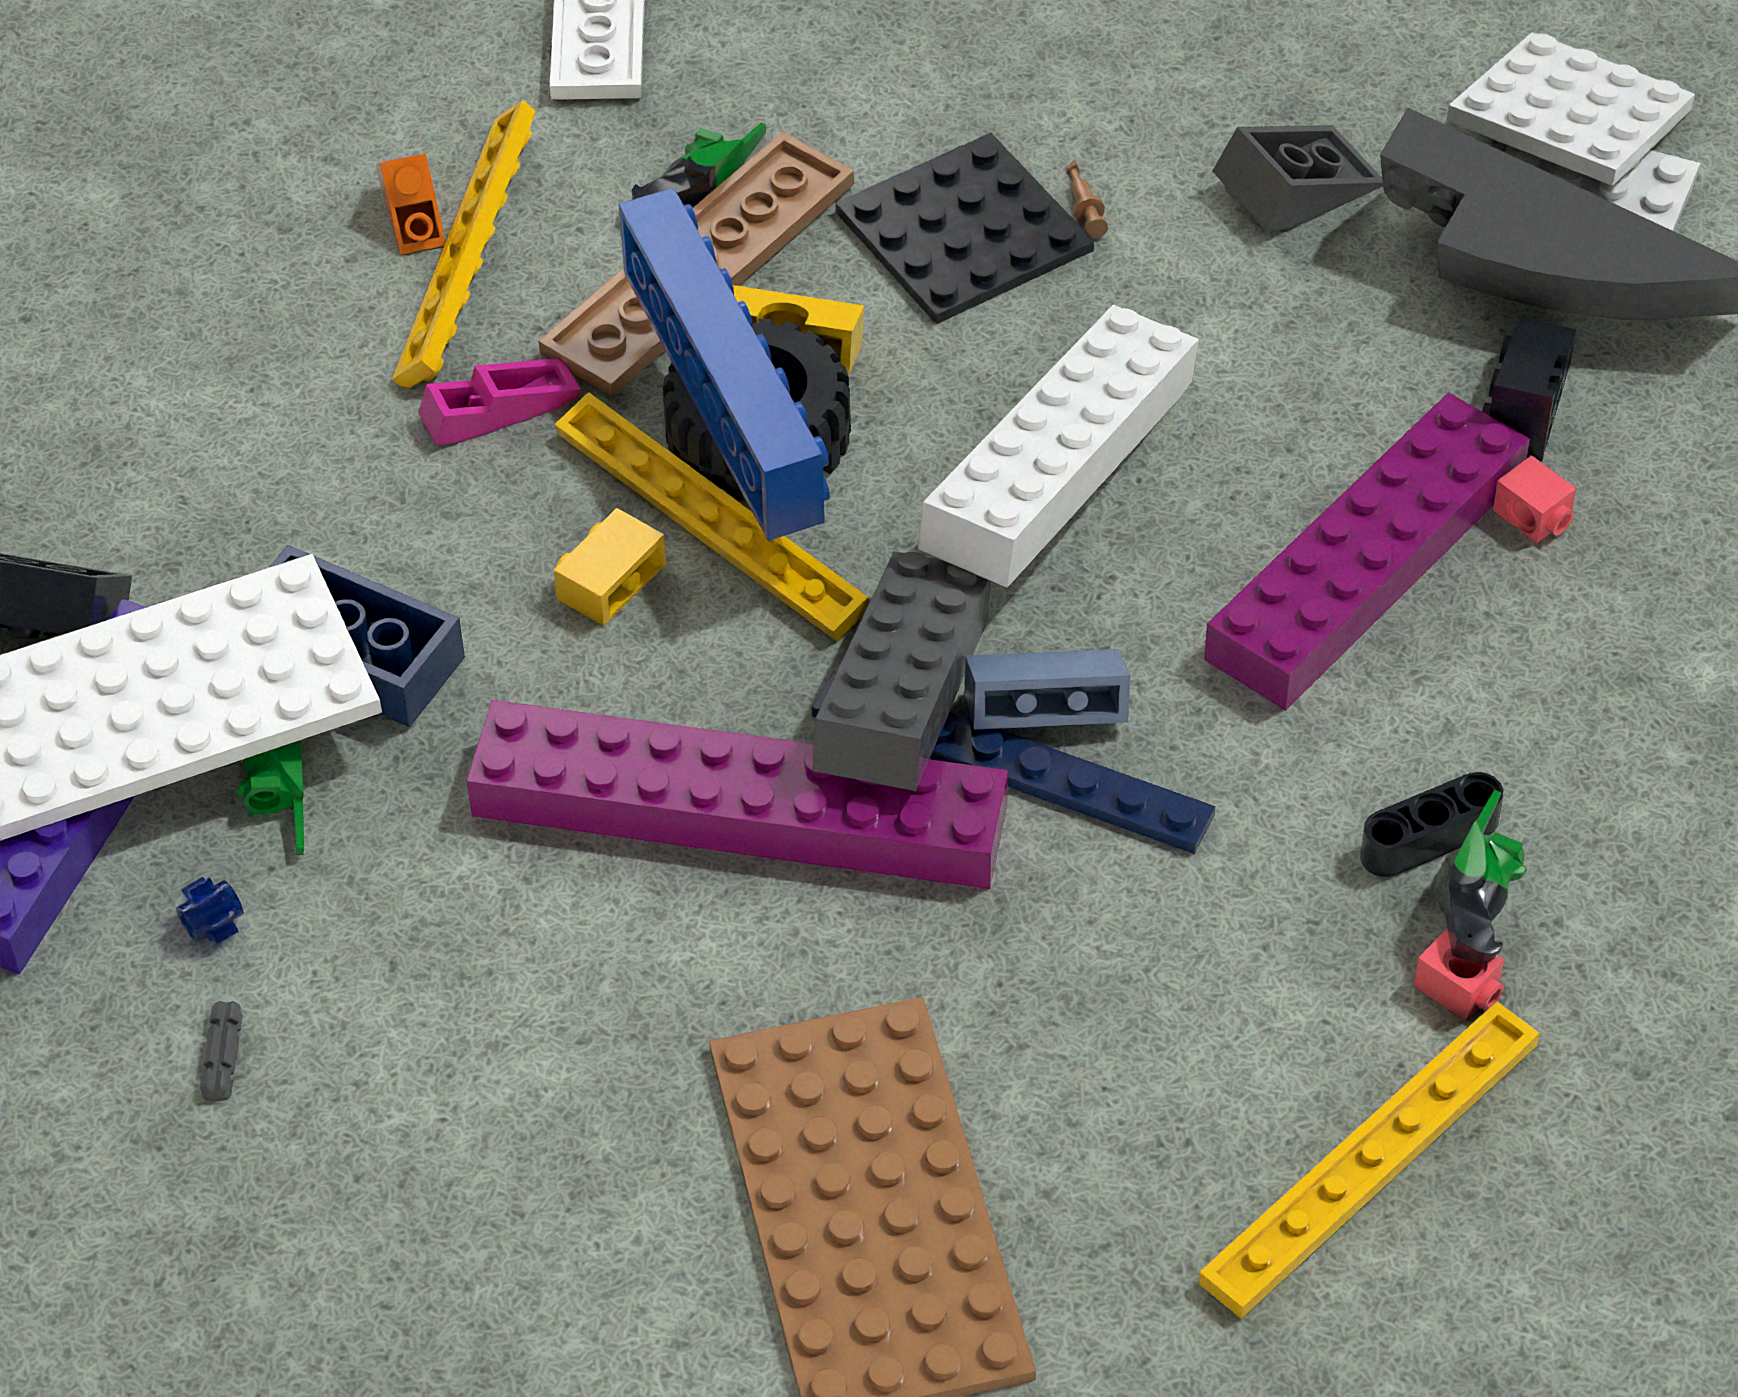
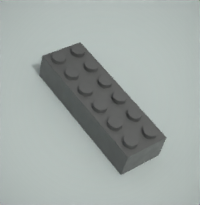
M893 551L815 718L812 771L912 791L917 790L965 676V656L974 654L983 633L989 612L990 580L944 560L928 558L917 552L901 553Z

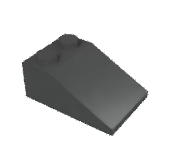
M1333 125L1237 127L1212 170L1225 185L1227 193L1239 200L1251 214L1254 223L1265 230L1292 229L1383 187L1382 177Z

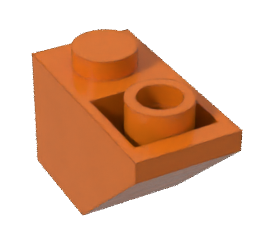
M426 153L378 163L376 167L383 199L400 255L444 246L446 241Z

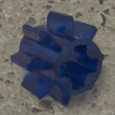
M201 877L181 889L187 901L177 906L176 912L184 929L194 941L197 942L207 937L209 941L213 940L218 945L239 932L233 920L242 916L244 910L237 894L228 882L222 880L214 885L211 878L205 879Z

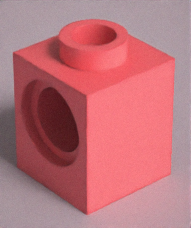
M1531 455L1497 480L1493 511L1514 527H1523L1520 531L1538 543L1550 533L1557 536L1568 528L1574 517L1572 509L1576 488Z
M1446 929L1418 957L1414 987L1467 1022L1479 1008L1486 1012L1499 1000L1504 989V985L1500 983L1504 959L1498 955L1495 959L1488 962L1472 963L1452 956L1448 929Z

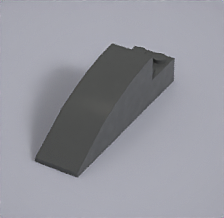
M1407 108L1380 153L1383 190L1387 194L1388 199L1401 208L1411 209L1414 207L1427 213L1433 222L1445 228L1437 241L1439 278L1485 294L1530 306L1586 316L1621 320H1649L1738 314L1737 260L1413 109Z

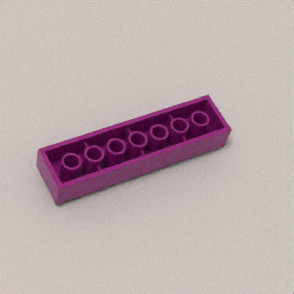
M1448 392L1207 623L1204 660L1286 711L1494 505L1497 480L1527 459L1530 439Z

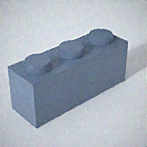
M1119 649L965 656L964 704L974 729L1128 722L1130 673Z

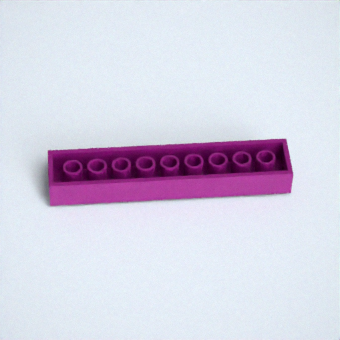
M491 700L466 781L471 816L985 889L991 888L1008 803V770L929 759L917 790L912 791L812 771L813 743Z

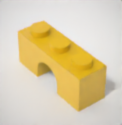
M733 285L734 296L737 302L744 301L746 303L752 323H758V319H772L773 324L783 326L785 322L798 325L804 334L811 331L824 340V346L828 344L835 350L840 357L841 364L846 367L847 373H850L862 345L864 305Z

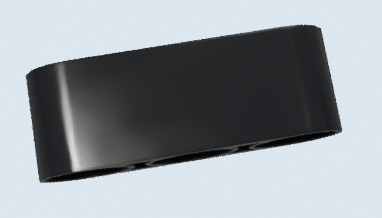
M1468 773L1374 812L1368 816L1364 823L1360 861L1363 867L1376 876L1390 877L1461 848L1475 820L1478 819L1493 791L1496 790L1501 792V796L1483 835H1491L1498 827L1504 789L1500 781L1487 773Z

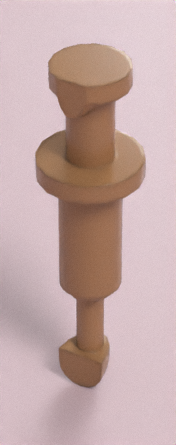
M1073 161L1067 166L1066 172L1070 174L1073 181L1070 189L1076 201L1073 207L1074 216L1079 222L1086 221L1084 229L1091 238H1100L1108 230L1107 222L1102 217L1105 212V206L1099 197L1092 194L1087 180L1080 178L1077 161Z

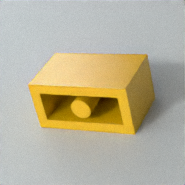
M616 508L603 522L596 523L590 529L587 537L571 553L564 554L557 562L554 569L557 600L605 626L666 565L664 534Z

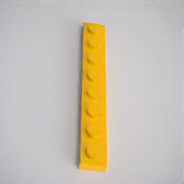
M521 100L493 121L393 374L392 380L401 387L411 388L422 380L426 382L432 380L444 364V359L441 356L446 344L452 339L457 330L455 320L458 312L469 299L470 291L467 289L470 281L483 263L480 255L484 245L495 232L493 222L497 212L503 207L508 198V194L505 193L508 183L520 167V162L517 160L521 149L532 136V131L529 129L536 110L524 100Z
M588 392L555 423L559 436L836 642L864 615L870 603L865 594L786 536L768 541L752 511Z
M1498 1001L1495 1002L1199 1272L1198 1284L1242 1319L1537 1047L1540 1033Z

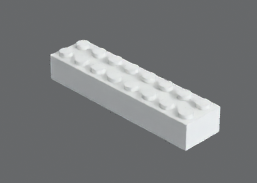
M1112 305L923 502L918 549L1007 588L1182 396L1192 382L1199 339L1185 334L1175 327L1166 326L1138 315L1133 310Z

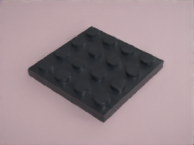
M991 132L835 202L836 214L936 325L1094 251V240Z

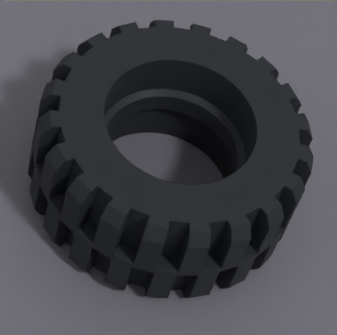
M758 319V323H752V329L756 335H764L770 349L771 363L775 369L779 367L783 369L789 383L790 397L793 402L800 401L804 406L809 421V431L812 436H820L823 440L829 459V464L823 467V471L831 474L840 464V455L844 456L850 443V388L846 367L841 364L840 357L835 350L828 344L824 346V340L811 331L804 334L801 332V328L795 324L785 322L782 326L773 324L772 319ZM671 362L668 367L669 373L664 377L662 388L666 443L669 446V451L717 487L726 490V493L732 498L742 501L743 494Z

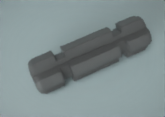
M218 1001L211 1008L209 1022L212 1023V1026L208 1029L203 1066L206 1069L202 1072L200 1081L202 1097L205 1100H228L232 1094L233 1080H231V1075L235 1073L240 1038L237 1036V1031L241 1030L243 1017L240 1005L234 1001L228 1003Z

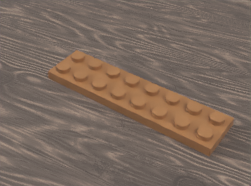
M782 131L692 208L697 219L698 232L701 237H709L714 248L718 268H726L733 285L739 286L854 185V170ZM624 268L538 341L540 355L547 359L560 358L566 363L572 374L611 397L665 351L624 274Z

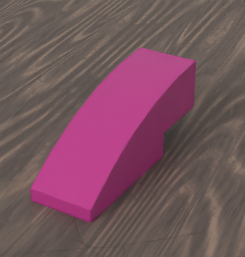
M560 358L475 365L471 380L426 384L418 414L435 445L457 443L555 410L579 397L581 389L566 363Z

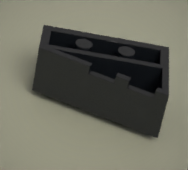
M1519 317L1513 336L1506 334L1504 336L1499 357V363H1502L1500 369L1495 368L1489 390V397H1492V402H1485L1482 412L1529 438L1527 458L1532 455L1542 462L1572 360L1577 329Z

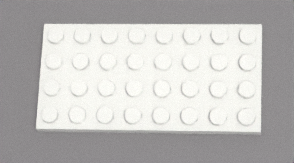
M313 554L0 655V841L382 713L380 699Z

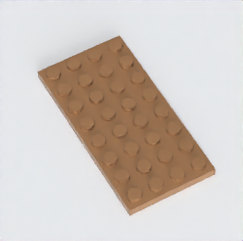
M924 997L709 1040L717 1080L799 1397H960L1036 1380L1034 1363Z

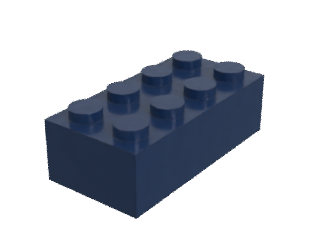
M287 545L268 568L310 554ZM314 556L380 699L382 713L379 714L410 727L465 658L460 618Z

